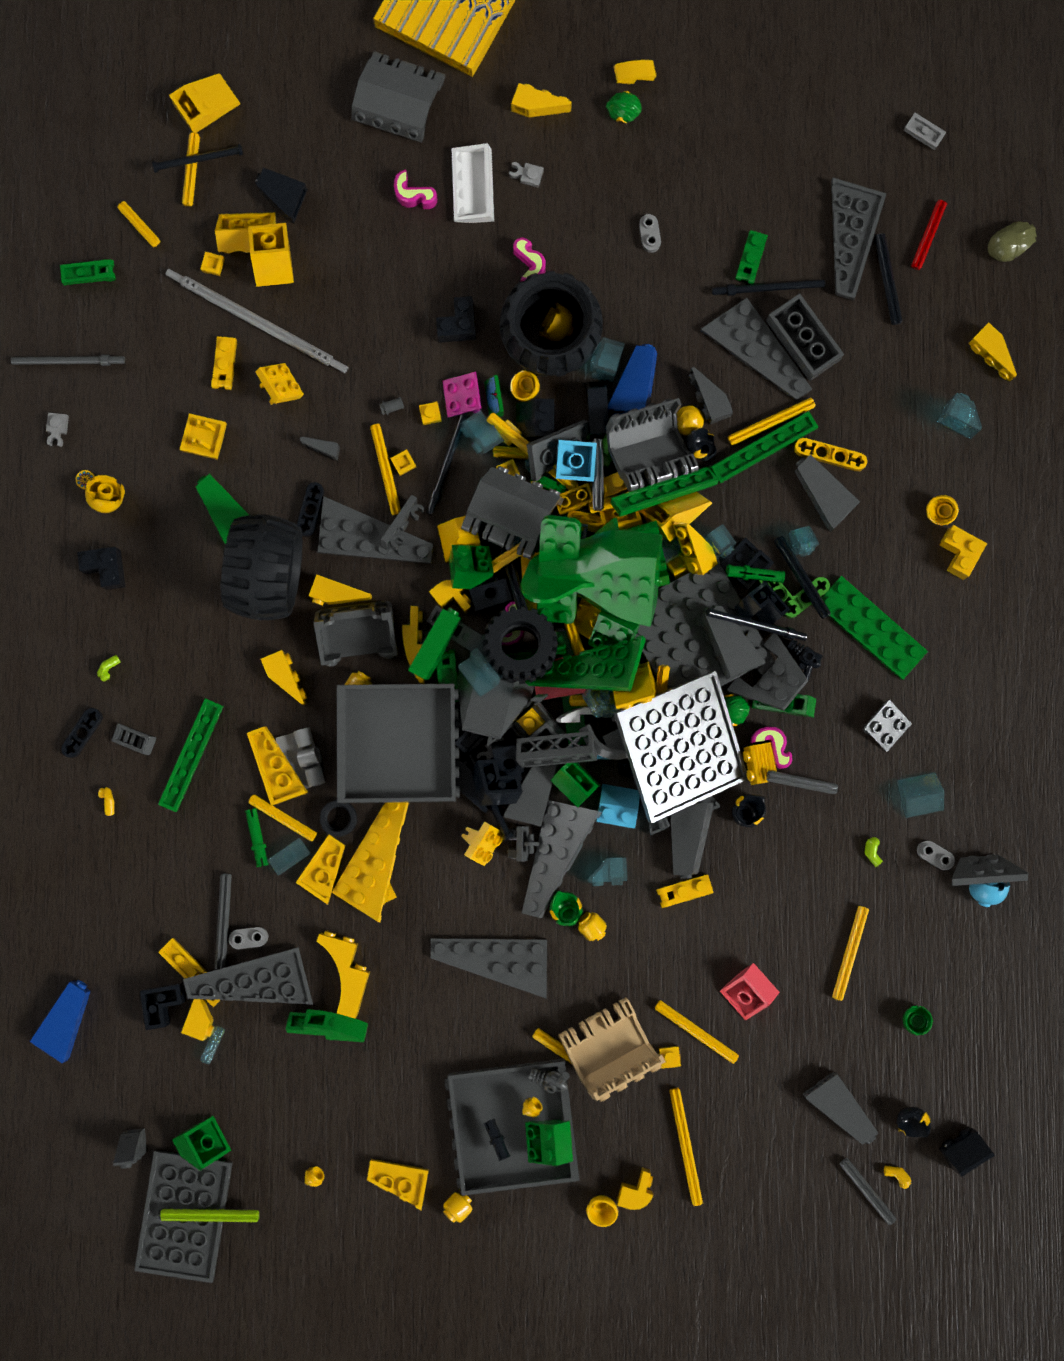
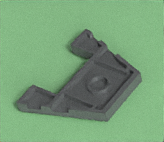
M773 633L763 646L778 657L754 687H751L738 677L729 686L727 691L730 694H736L749 700L752 699L761 704L784 711L806 685L808 679L778 635Z

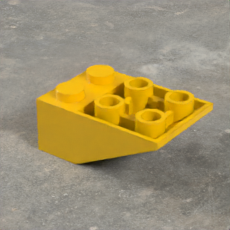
M220 73L186 84L169 95L174 106L193 133L199 132L240 105V102Z
M696 491L642 509L640 513L647 523L657 521L659 534L663 535L670 542L676 537L673 526L674 522L690 524L712 502Z
M649 662L638 665L631 691L613 690L616 709L622 708V710L633 707L635 703L641 702V704L652 701V698L655 697L656 682Z

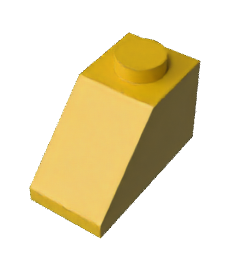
M205 999L193 1000L181 1032L201 1041L211 1037L214 1026H212L214 1020Z

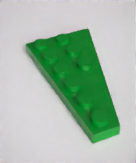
M642 635L636 637V640H623L617 645L593 648L582 651L580 655L572 657L570 655L564 656L563 659L554 661L550 670H546L543 677L540 678L538 676L536 681L530 683L529 680H526L525 683L528 686L631 691L646 639Z

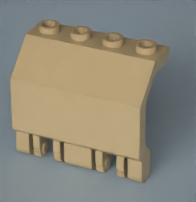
M627 997L618 1001L619 1004L617 1002L613 1004V1009L619 1018L616 1021L612 1020L609 1011L605 1008L602 1010V1013L598 1012L585 1019V1023L583 1021L580 1022L579 1027L585 1038L579 1040L576 1031L572 1027L568 1029V1032L565 1030L558 1034L580 1081L592 1099L596 1101L599 1100L601 1102L608 1099L610 1093L615 1090L617 1092L624 1090L628 1087L627 1083L643 1079L645 1073L659 1070L662 1068L661 1064L665 1062L663 1056L657 1054L650 1045Z

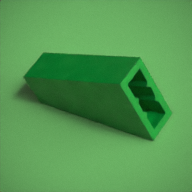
M210 474L204 475L198 480V485L195 487L226 545L231 523L234 522L235 518L249 514Z
M448 608V610L442 609L408 671L425 680H430L462 619L458 617L459 612Z

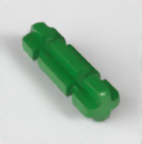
M545 476L537 481L547 490L551 488L560 492V494L566 491V486L557 484L556 481Z

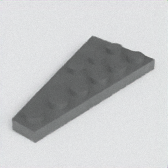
M748 298L700 330L703 334L711 337L718 345L730 351L733 356L752 370L760 373L763 378L775 384L778 389L793 400L797 401L812 390Z
M299 947L183 979L188 999L313 1004Z

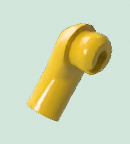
M108 787L100 788L98 790V797L104 798V814L108 816L114 815V798L111 789Z
M884 1167V1176L896 1177L899 1181V1186L903 1189L909 1187L911 1178L903 1168Z

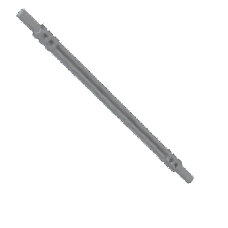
M171 269L166 271V276L181 283L182 287L326 366L330 365L343 373L347 372L348 366L333 359L332 355L188 276L184 277Z

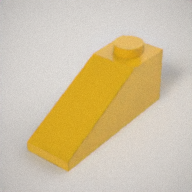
M316 575L309 593V597L313 599L312 602L323 606L324 603L332 605L372 599L370 593L320 575Z

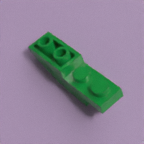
M307 1009L306 1013H289L286 1032L322 1035L326 1037V1040L364 1042L368 1023L337 1013Z

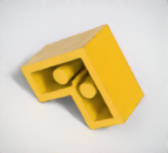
M952 525L947 529L939 544L955 554L947 571L962 580L968 578L987 543Z

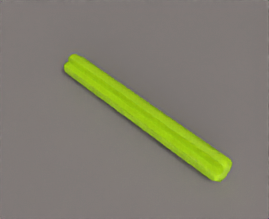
M162 1209L160 1219L162 1221L258 1222L259 1211Z

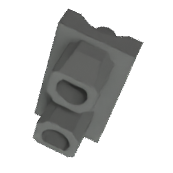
M517 826V828L509 829V832L513 833L514 836L509 840H517L516 848L508 849V858L516 859L518 862L529 861V854H534V846H539V842H534V834H529V826Z

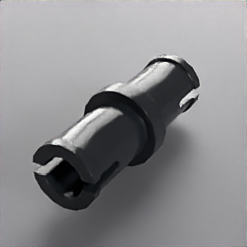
M495 1118L483 1123L490 1137V1145H493L498 1160L501 1161L510 1157L503 1140L505 1139L504 1135H501Z

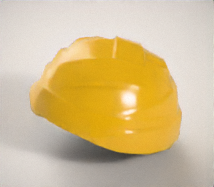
M526 370L518 372L512 378L510 384L513 396L523 402L534 399L540 387L537 376Z
M688 405L678 410L677 427L681 435L687 436L693 430L703 427L704 417L698 408Z
M938 495L929 501L926 512L927 517L932 523L948 525L956 519L959 508L952 497Z
M599 1195L590 1200L586 1213L594 1225L607 1227L616 1221L618 1208L611 1198Z

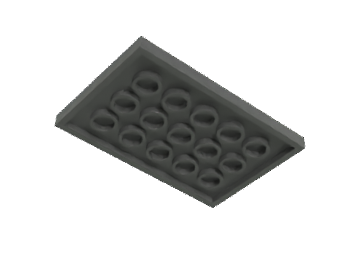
M154 1151L134 1271L213 1283L223 1222L162 1221L160 1213L162 1209L225 1210L232 1161L218 1159L204 1169L198 1170L183 1159L179 1153Z

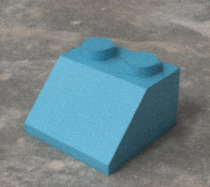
M558 440L555 479L594 482L597 443Z
M602 784L598 811L602 813L596 819V822L635 829L640 799L638 790Z

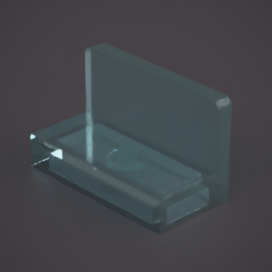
M477 648L471 651L470 658L458 665L459 670L479 696H483L499 685V676Z

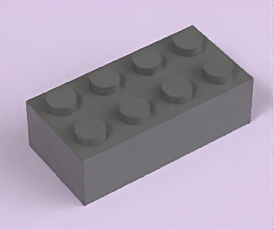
M798 294L768 315L767 324L809 382L835 365L844 356V353L801 294Z

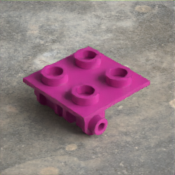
M476 372L442 381L448 418L472 411L473 413L480 412L482 407Z

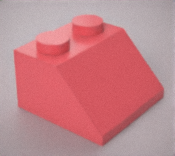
M754 963L743 969L720 990L722 995L745 1021L768 1007L780 993Z

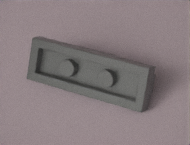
M410 496L382 537V548L387 550L391 545L392 549L398 550L399 546L394 541L399 540L403 543L404 537L399 533L408 526L409 521L407 520L411 515L413 520L418 521L419 516L414 512H424V507L417 504L415 496Z

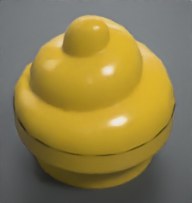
M536 1097L527 1098L523 1103L522 1114L528 1117H537L543 1109L541 1102Z
M317 1166L307 1169L304 1183L313 1187L322 1184L324 1180L322 1169Z

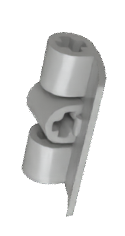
M310 727L276 738L277 744L306 789L326 783L320 764L322 762L321 752L318 747H315Z

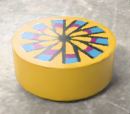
M88 470L80 471L76 476V484L85 490L88 480H93L95 475Z

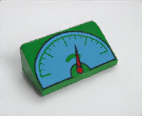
M494 375L484 382L489 415L495 413L501 417L504 415L498 376Z

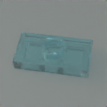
M298 838L269 858L268 862L279 876L311 853L302 839Z

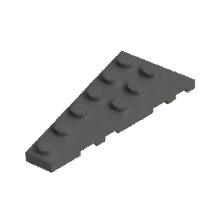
M832 178L835 295L854 301L886 193Z
M323 496L317 551L320 554L432 564L433 544L401 530L399 534L404 537L403 543L399 540L394 541L399 546V549L394 550L390 545L386 550L381 547V539L390 525Z
M548 800L522 914L537 918L543 917L553 899V894L557 887H560L566 871H569L583 847L588 833H591L595 820L600 817L602 812L582 807L577 808L573 805Z
M431 938V959L547 999V939Z

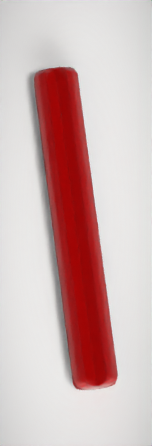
M938 200L936 202L911 265L916 270L922 268L947 206L946 201Z

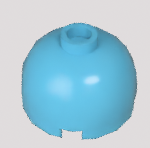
M1001 882L969 885L972 897L979 902V905L984 907L1001 903L1007 897L1010 888L1009 882L1007 884Z

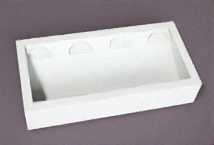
M486 143L452 148L454 221L461 223L494 221L492 151L490 146Z

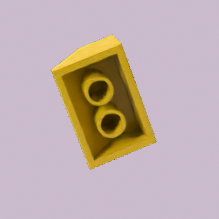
M275 212L219 214L215 228L218 252L233 253L234 251H243L249 253L248 226L276 224Z

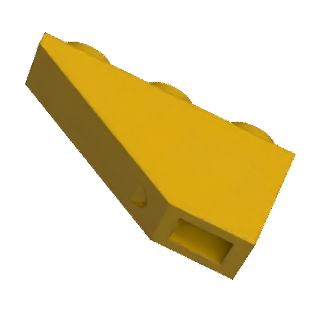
M519 83L511 103V111L526 117L571 112L572 102L566 97H557L549 91H540L529 84L523 85Z
M988 322L968 344L976 354H980L985 359V362L990 367H994L1003 379L1010 382L1017 374L1003 335Z
M673 523L689 573L704 575L718 564L713 547L688 523Z
M280 650L262 658L261 662L267 676L299 703L306 705L305 699H307V695L303 688H299L297 682L300 679L296 670L292 671L290 664H293L289 653L285 654L283 650Z

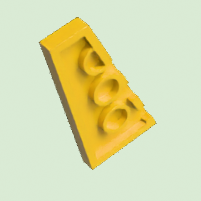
M264 726L248 732L247 736L271 806L308 793L268 728Z

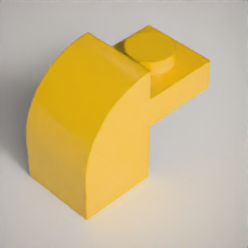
M451 580L442 581L429 591L441 608L454 599L465 613L471 610L469 605L472 603L466 594L461 595L466 589L452 588Z
M642 1167L637 1186L621 1183L617 1206L638 1210L650 1203L653 1197L652 1191L647 1190V1187L650 1188L653 1181V1176H650V1169Z

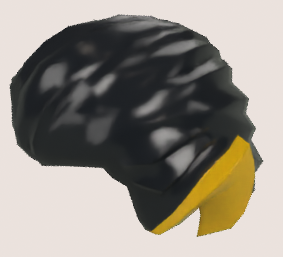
M697 428L687 435L688 450L693 453L696 459L707 461L715 456L717 449L714 444V435L709 434V430Z
M747 794L740 796L736 800V804L732 808V815L737 825L752 828L764 819L766 814L764 796Z
M918 1107L903 1108L899 1112L896 1121L899 1131H903L909 1137H928L931 1129L928 1114Z

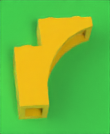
M325 931L318 935L317 942L329 952L339 971L341 996L337 1014L355 1019L358 1016L370 971L366 970L367 967L355 964V967L352 966L358 943L354 942V938L343 936V939L335 937L336 933Z

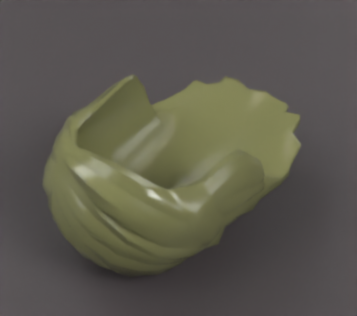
M1018 221L996 232L988 243L990 256L1000 262L1012 261L1036 242V228L1028 222Z

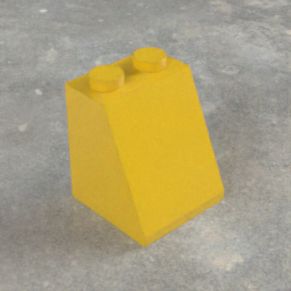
M286 223L248 226L250 256L256 287L294 283Z

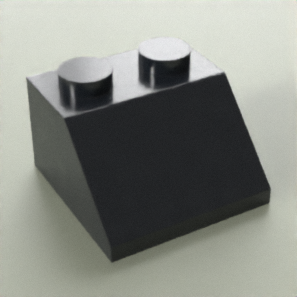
M532 399L516 403V427L521 431V436L527 441H535L554 433V399Z
M973 1128L962 1130L958 1137L946 1140L942 1144L943 1146L939 1148L951 1169L961 1177L995 1156L983 1138Z

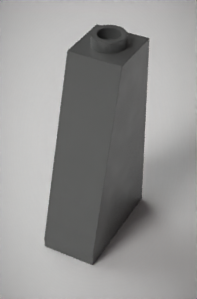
M811 454L807 458L803 456L796 463L798 468L795 470V474L827 529L831 532L860 501Z
M712 605L703 609L704 613L699 617L726 680L766 663L736 623L706 616L708 608L727 613L722 606L715 608Z
M557 765L532 767L521 785L523 792L516 804L508 806L504 817L541 826L552 786L550 780L554 777Z
M713 803L693 804L671 814L673 875H680V878H692V874H698L713 811Z
M834 1071L803 1093V1096L862 1145L873 1142L876 1139L875 1136L879 1134L843 1081Z

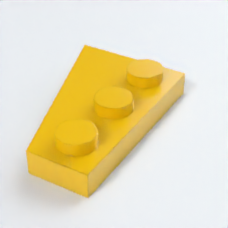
M371 1159L367 1181L387 1192L393 1193L401 1200L407 1201L417 1209L422 1210L429 1169Z

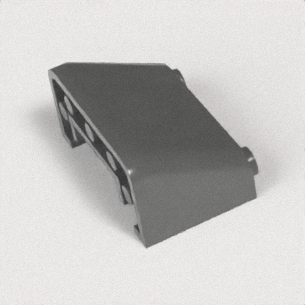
M390 601L332 607L316 611L314 628L321 665L335 666L341 660V657L379 653V656L384 659H391L398 655L392 604Z

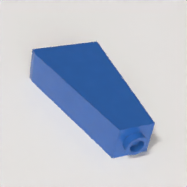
M643 344L642 346L635 347L608 404L610 415L617 413L625 414L632 409L637 408L639 410L650 404L657 360V351L652 345Z
M80 980L69 982L30 1041L60 1063H64L70 1058L91 992L87 988V984Z

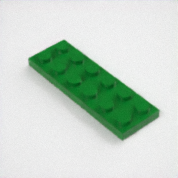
M840 576L823 595L822 599L831 612L829 617L901 680H904L928 652L843 576Z

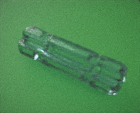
M220 1026L214 1028L213 1035H211L204 1050L205 1052L200 1059L203 1063H211L212 1055L215 1054L221 1041L220 1037L222 1038L225 1032L224 1028Z

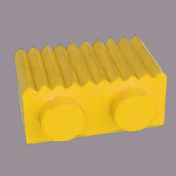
M771 742L744 747L743 759L748 766L747 779L750 781V784L756 785L769 782L766 779L767 772H777Z

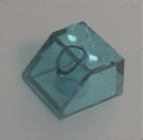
M956 393L947 402L937 421L969 439L973 438L982 429L974 401L970 400V397L963 393Z

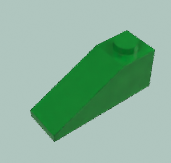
M797 694L784 711L753 700L752 708L814 718L817 699L809 695Z

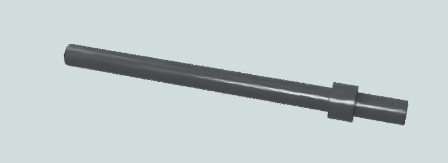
M109 354L79 357H11V364H101V366H110V364H125V357L110 356Z

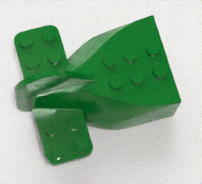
M547 515L542 519L540 527V552L528 563L521 581V593L527 600L537 603L538 614L541 615L543 613L546 615L547 621L565 624L573 623L577 613V597L579 594L591 605L603 612L629 622L651 627L657 605L663 535L627 530H609L581 540V523L578 519Z

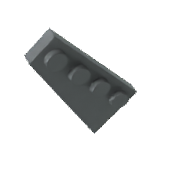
M579 421L527 444L531 480L537 482L541 479L543 473H548L553 469V466L557 463L558 440L587 442L591 439L589 421Z

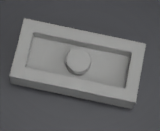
M917 113L913 114L903 130L933 150L937 148L946 134L944 130Z

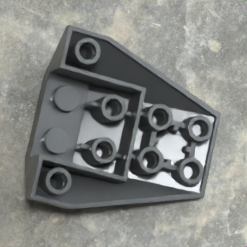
M483 656L461 663L457 676V689L462 730L501 739L530 701L534 686H528L526 683L519 684V681L509 683L507 678L500 679L497 677L496 672L493 673L489 669V664H486Z

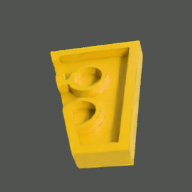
M331 835L327 836L296 881L298 885L327 905L329 904L346 846Z

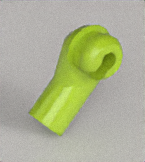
M114 655L101 663L97 671V676L100 677L101 681L104 682L110 679V674L108 673L110 668L121 663L118 656Z
M872 837L867 840L864 852L872 864L877 867L883 862L877 855L880 841L878 838Z

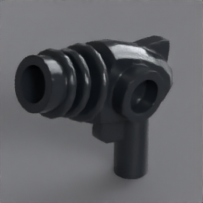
M792 639L786 649L789 652L792 650V654L796 653L794 657L799 655L797 658L800 662L799 668L804 670L803 673L809 681L812 669L821 667L823 656L814 652L808 646L803 649L804 644L800 647L801 643L797 645L798 641Z

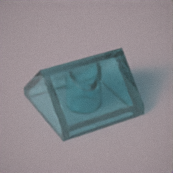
M936 773L897 780L905 818L944 810V789Z

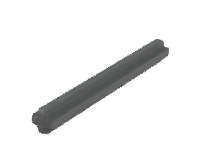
M231 874L220 875L215 970L226 967Z

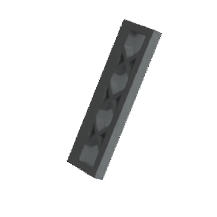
M593 731L517 739L516 761L521 768L597 761V752L594 749ZM582 738H589V746L580 747L577 743ZM563 740L571 742L567 748H560L558 745ZM544 742L552 744L547 750L539 748ZM522 744H531L533 746L528 752H522Z

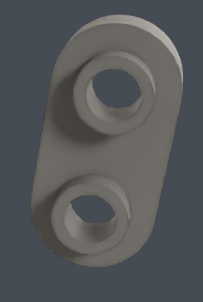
M646 214L641 217L639 222L641 243L646 252L654 253L661 245L658 220L654 215ZM650 221L652 225L648 226L645 222ZM653 239L655 243L651 244L648 240Z
M923 841L917 847L918 856L940 870H949L955 863L954 856L949 851L932 841ZM927 847L931 848L930 854H927L925 852V849ZM944 857L948 859L947 864H943L942 859Z
M263 927L237 929L230 934L229 943L235 949L260 947L266 944L269 935ZM256 933L261 935V939L259 941H257L254 937ZM236 936L241 937L242 941L240 943L235 941Z

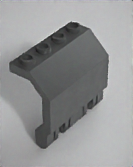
M374 51L358 80L352 104V120L422 142L429 108L437 91H440L444 83L445 74L440 72L435 74L434 70H430L428 76L424 77V67H418L416 64L403 60L400 62V59L395 58L392 66L387 65L389 62L388 55L383 56L382 53Z
M679 398L674 400L666 399L660 404L655 405L652 403L645 408L639 410L635 408L625 414L617 413L610 417L606 425L608 452L629 492L644 487L641 474H644L649 485H653L678 477L675 464L678 465L683 475L698 471V463L693 453L687 450L677 427V412L682 405Z
M498 466L497 469L491 467L478 484L461 529L476 535L484 521L487 523V526L483 532L482 539H488L489 542L503 548L506 546V549L510 551L514 546L516 538L520 537L522 540L517 548V554H523V557L531 560L539 545L542 519L550 515L557 504L561 506L564 498L560 497V492L550 488L549 491L542 489L543 485L538 482L532 481V484L525 481L526 477L517 473L515 476L508 474L509 470Z

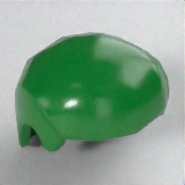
M911 1006L904 1012L903 1024L909 1033L916 1036L924 1035L932 1028L933 1018L924 1006Z

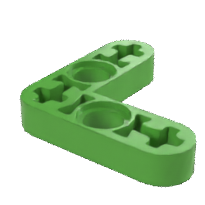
M818 577L812 583L815 588L818 586L817 582L825 584L823 587L824 591L822 589L818 590L820 596H823L829 590L830 583L826 578ZM758 580L759 585L763 583L762 580ZM770 581L772 585L775 583L778 585L773 588L774 591L780 589L784 592L782 600L785 601L789 598L790 601L787 604L790 607L795 606V614L792 612L786 613L784 615L786 618L796 617L812 604L811 601L804 603L801 600V594L805 593L803 589L793 597L782 583Z

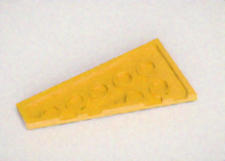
M409 802L384 803L332 891L333 894L377 922H381V912L383 905H385V895L390 884L396 859L395 853L400 842L399 836L404 825Z

